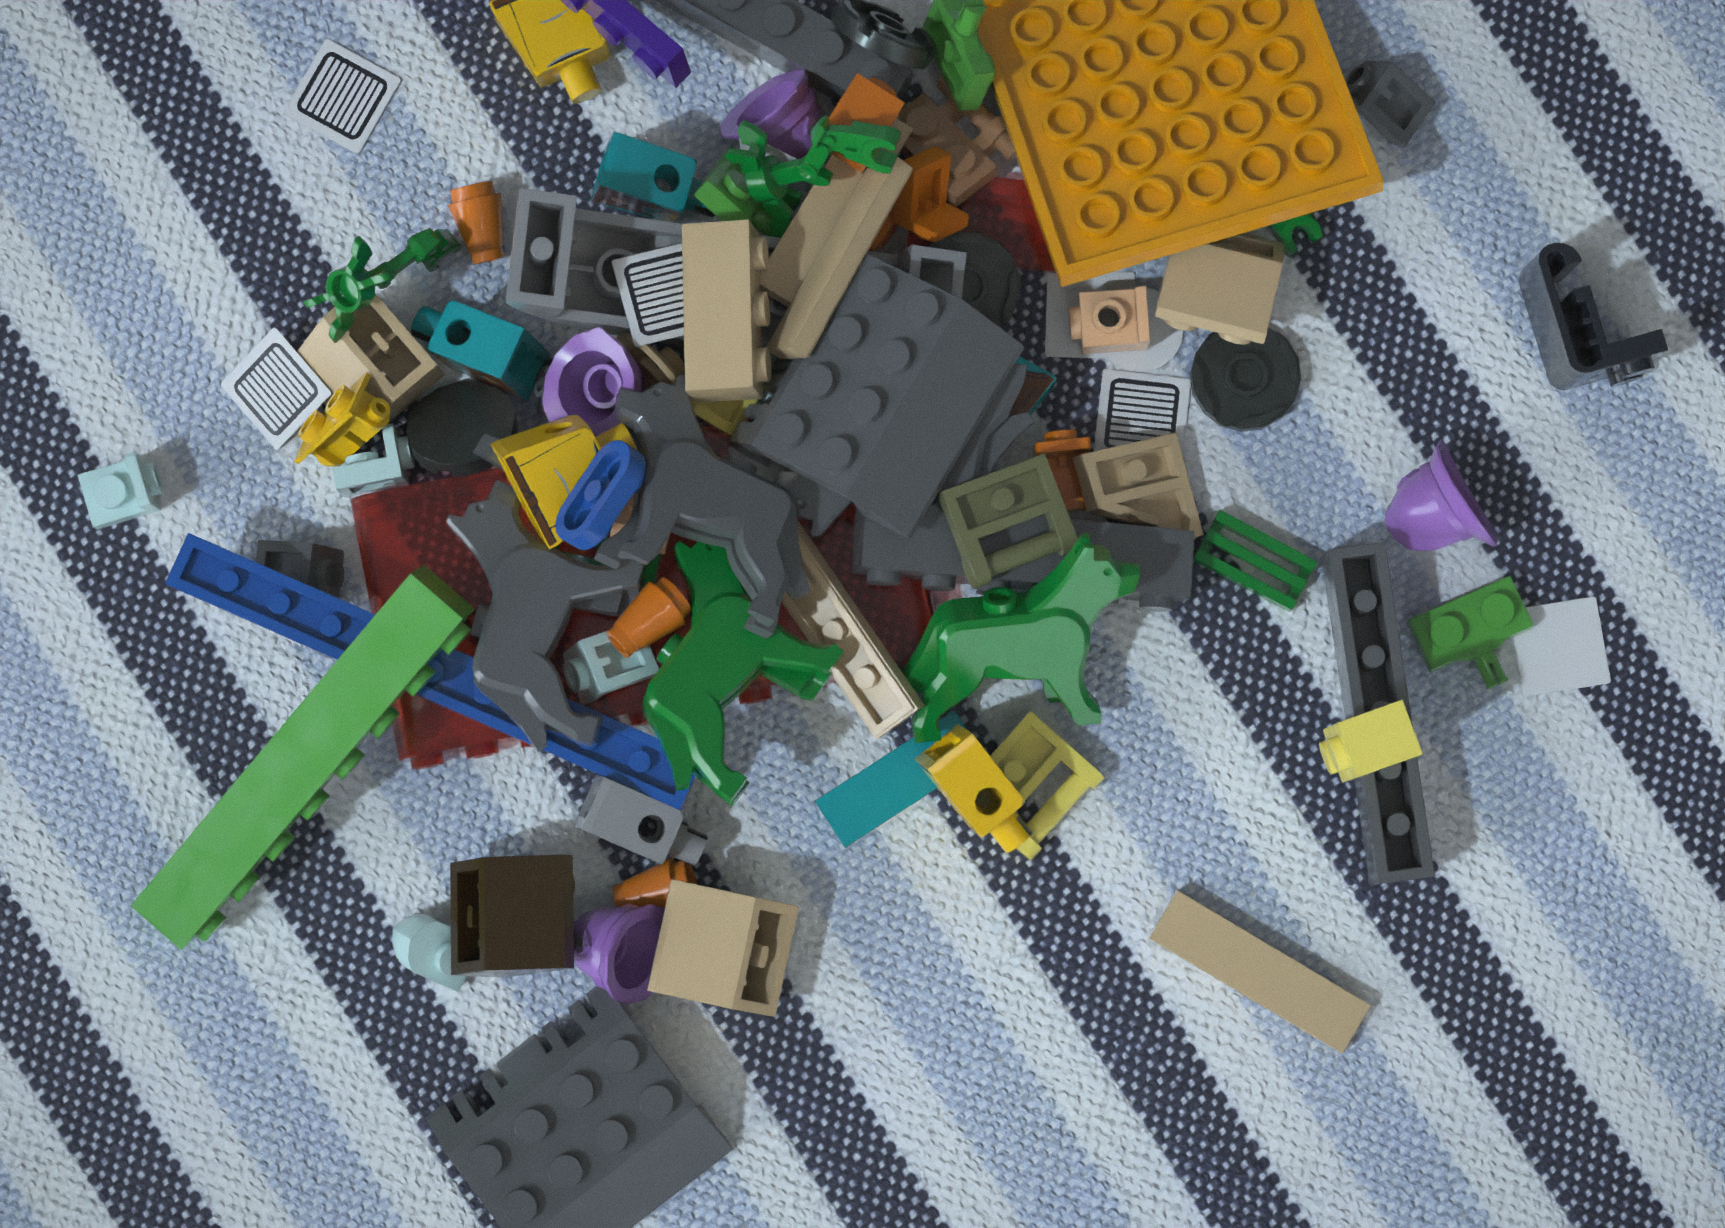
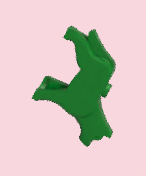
M1083 533L1058 566L1041 582L1026 592L1016 593L1010 588L994 587L985 591L983 596L952 599L939 605L931 617L919 645L901 670L925 705L912 716V732L915 743L941 741V731L938 724L940 716L971 695L980 686L984 677L1019 680L1041 679L1045 699L1049 703L1062 702L1077 726L1101 723V710L1098 700L1088 691L1084 682L1085 662L1090 649V634L1094 623L1104 608L1112 601L1135 591L1140 577L1139 563L1117 561L1103 545H1092L1089 533Z
M678 541L674 547L673 556L682 576L688 601L692 609L690 612L691 629L684 638L675 633L660 651L657 661L663 665L647 686L642 703L643 713L662 745L671 767L676 790L688 789L693 774L710 787L720 798L733 806L750 782L747 781L746 776L738 771L729 769L725 764V719L723 709L736 699L759 675L799 696L801 699L813 701L829 681L831 671L843 657L844 650L834 643L824 645L801 640L787 632L779 623H777L774 633L768 639L743 629L746 620L751 615L747 610L752 600L732 571L727 559L726 548L699 541L692 548H689Z

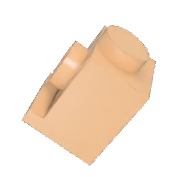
M1138 286L1135 289L1080 292L1078 306L1068 307L1070 340L1080 339L1081 354L1148 349L1150 332L1146 286ZM1105 309H1112L1118 314L1119 322L1115 326L1106 327L1100 323L1098 319L1099 313Z

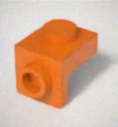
M933 146L903 160L913 169L894 204L892 222L914 232L918 238L931 242L940 241L967 227L969 214L946 203L951 153Z
M1077 430L1047 432L1044 434V442L1034 444L1033 457L1045 453L1067 511H1086L1073 458L1090 453V437L1077 438Z

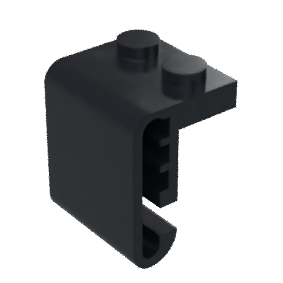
M1564 243L1546 245L1520 272L1519 286L1550 384L1559 390H1569L1609 379L1610 386L1615 387L1638 380L1643 377L1642 373L1655 369L1653 361L1668 351L1662 329L1608 344L1590 285L1572 290L1561 302L1554 283L1561 282L1582 262L1581 256L1573 247Z

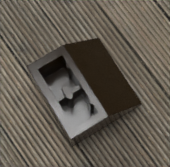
M573 855L481 857L450 863L451 975L506 978L574 969L576 937L574 934L573 894L575 891V880L573 877Z

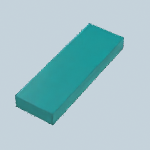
M955 711L938 721L941 737L957 724L966 729ZM913 737L815 800V803L844 848L937 789L936 785L915 761L918 755L936 741L915 743Z

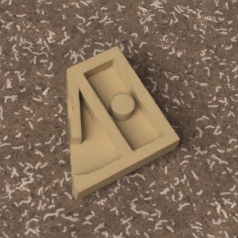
M1177 432L1098 450L1073 458L1087 512L1132 525L1194 531V538L1204 535Z

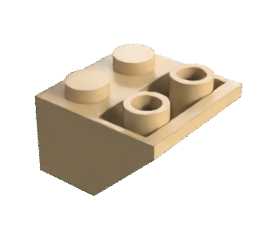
M1242 233L1168 255L1161 278L1155 317L1165 319L1169 326L1179 330L1193 331L1201 328L1217 332L1221 338L1235 344L1245 345L1251 343V341L1264 344L1282 271L1285 244Z
M376 293L372 303L353 312L354 322L337 343H334L329 337L331 323L337 318L335 313L336 307H334L321 318L297 351L331 391V395L323 402L326 406L341 385L344 384L350 388L365 373L370 374L371 377L365 391L376 398L384 399L389 404L391 409L389 422L445 376L436 362Z
M671 879L647 990L724 1008L775 1017L799 906Z

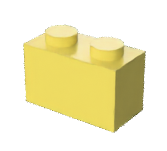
M1403 699L1323 729L1326 740L1319 742L1320 752L1328 772L1331 775L1338 772L1342 783L1423 754Z

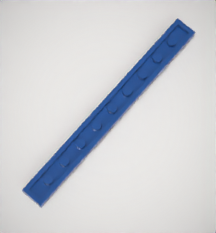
M190 533L187 534L165 582L166 585L336 660L339 659L375 616L371 612ZM441 650L429 664L436 673L418 692V696L532 745L515 722L478 690L473 681V657L454 650L450 655ZM567 699L572 711L576 713L589 712V714L603 717L596 745L593 744L592 747L577 744L562 734L546 730L548 746L543 749L544 751L680 811L682 810L696 777L692 774L688 789L676 790L671 767L658 738Z

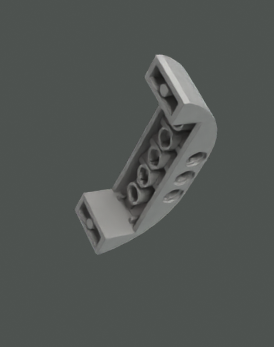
M520 188L505 303L529 315L585 330L602 327L610 335L616 336L623 332L631 334L612 261L682 243V224L577 209V196ZM765 236L769 257L781 238ZM911 245L899 255L875 251L867 252V254L962 299L966 252ZM768 296L770 323L769 326H761L762 347H767L788 307ZM684 335L659 341V343L684 346Z

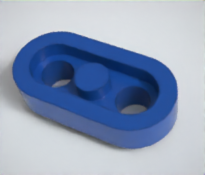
M615 440L603 446L562 504L555 524L557 535L580 550L590 549L604 541L619 514L644 482L646 463L643 454L621 440Z

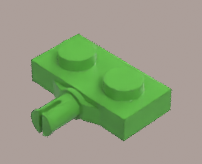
M933 0L922 29L935 41L938 50L934 58L958 110H979L995 75L992 57L985 52L977 35L978 25L987 7L983 6L985 4L983 0H964V2L962 0Z
M730 145L716 160L694 196L721 221L750 220L765 236L774 237L769 225L773 217L764 210L762 203L754 201L746 187L745 174L741 172V164L731 163L725 157L727 150L734 148Z
M1511 576L1415 616L1407 622L1430 673L1454 662H1470L1474 660L1487 690L1509 680L1494 651L1505 640L1531 630L1534 626Z

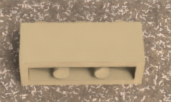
M750 220L682 224L685 391L696 403L763 399V382L771 380L770 351L768 347H762L761 326H769L770 323L767 292H760V271H767L769 266L766 237H759V233Z

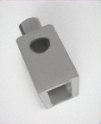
M595 775L573 825L662 865L667 855H670L695 866L702 855L708 839V835L681 824L685 812L599 775ZM646 816L657 821L656 833L651 838L644 837L638 832L639 824Z

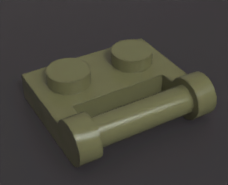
M1045 453L941 491L937 495L961 555L965 576L973 589L990 584L992 577L1056 552L1060 556L1067 555L1078 540ZM1045 515L1049 525L1048 532L984 555L979 539Z

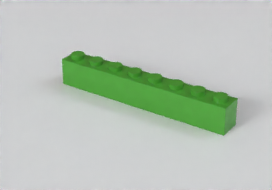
M422 565L410 573L136 898L131 907L181 950L196 937L205 943L226 920L227 917L220 910L232 897L239 903L260 880L261 877L254 870L261 861L268 857L274 862L296 836L289 831V828L300 815L309 821L329 799L330 795L323 788L336 774L344 780L363 759L365 754L358 747L368 735L372 733L379 739L398 718L400 712L393 706L407 691L412 697L416 696L433 677L436 671L429 664L441 650L450 655L467 637L472 629L464 622L476 609L427 566Z

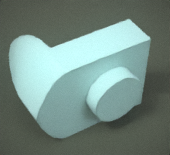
M425 914L409 916L393 927L392 942L396 958L410 971L459 992L466 976L451 975V925Z

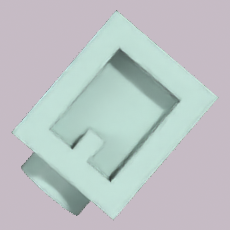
M393 423L387 424L382 429L387 457L379 458L378 452H363L346 457V465L332 468L336 490L344 497L409 485L406 469L415 468L413 451L408 436L400 437L399 430Z
M132 452L124 455V461L78 475L93 528L97 530L161 510L156 495L163 494L164 488L154 462L147 463L143 456L137 452Z
M607 631L582 639L563 653L565 661L563 671L566 682L573 692L578 693L581 703L585 705L597 700L606 693L652 678L659 668L650 645L626 658L609 641L606 635Z

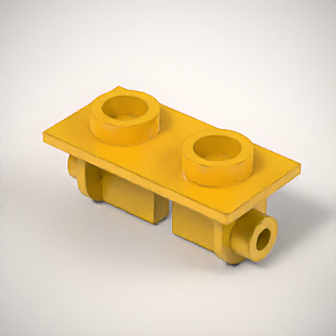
M365 373L350 388L344 384L341 385L329 400L323 413L314 410L307 417L298 432V437L303 440V443L294 462L299 464L309 454H312L323 466H341L345 462L346 457L353 455L361 448L363 441H369L389 423L391 412L389 404L384 399L376 398L365 391L371 377L370 374Z

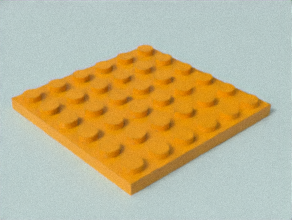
M983 0L985 3L983 6L987 8L978 25L977 35L985 52L992 57L995 75L991 85L1061 287L1383 192V177L1314 0Z

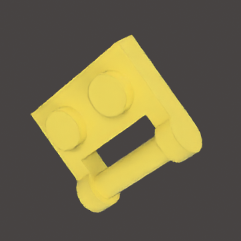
M1031 711L990 756L1024 801L1059 762H1062L1072 772L1026 824L1032 831V835L1016 849L1030 861L1042 850L1038 844L1088 788L1095 790L1104 779V776ZM988 788L978 793L975 800L978 806L985 804L989 800L991 792Z

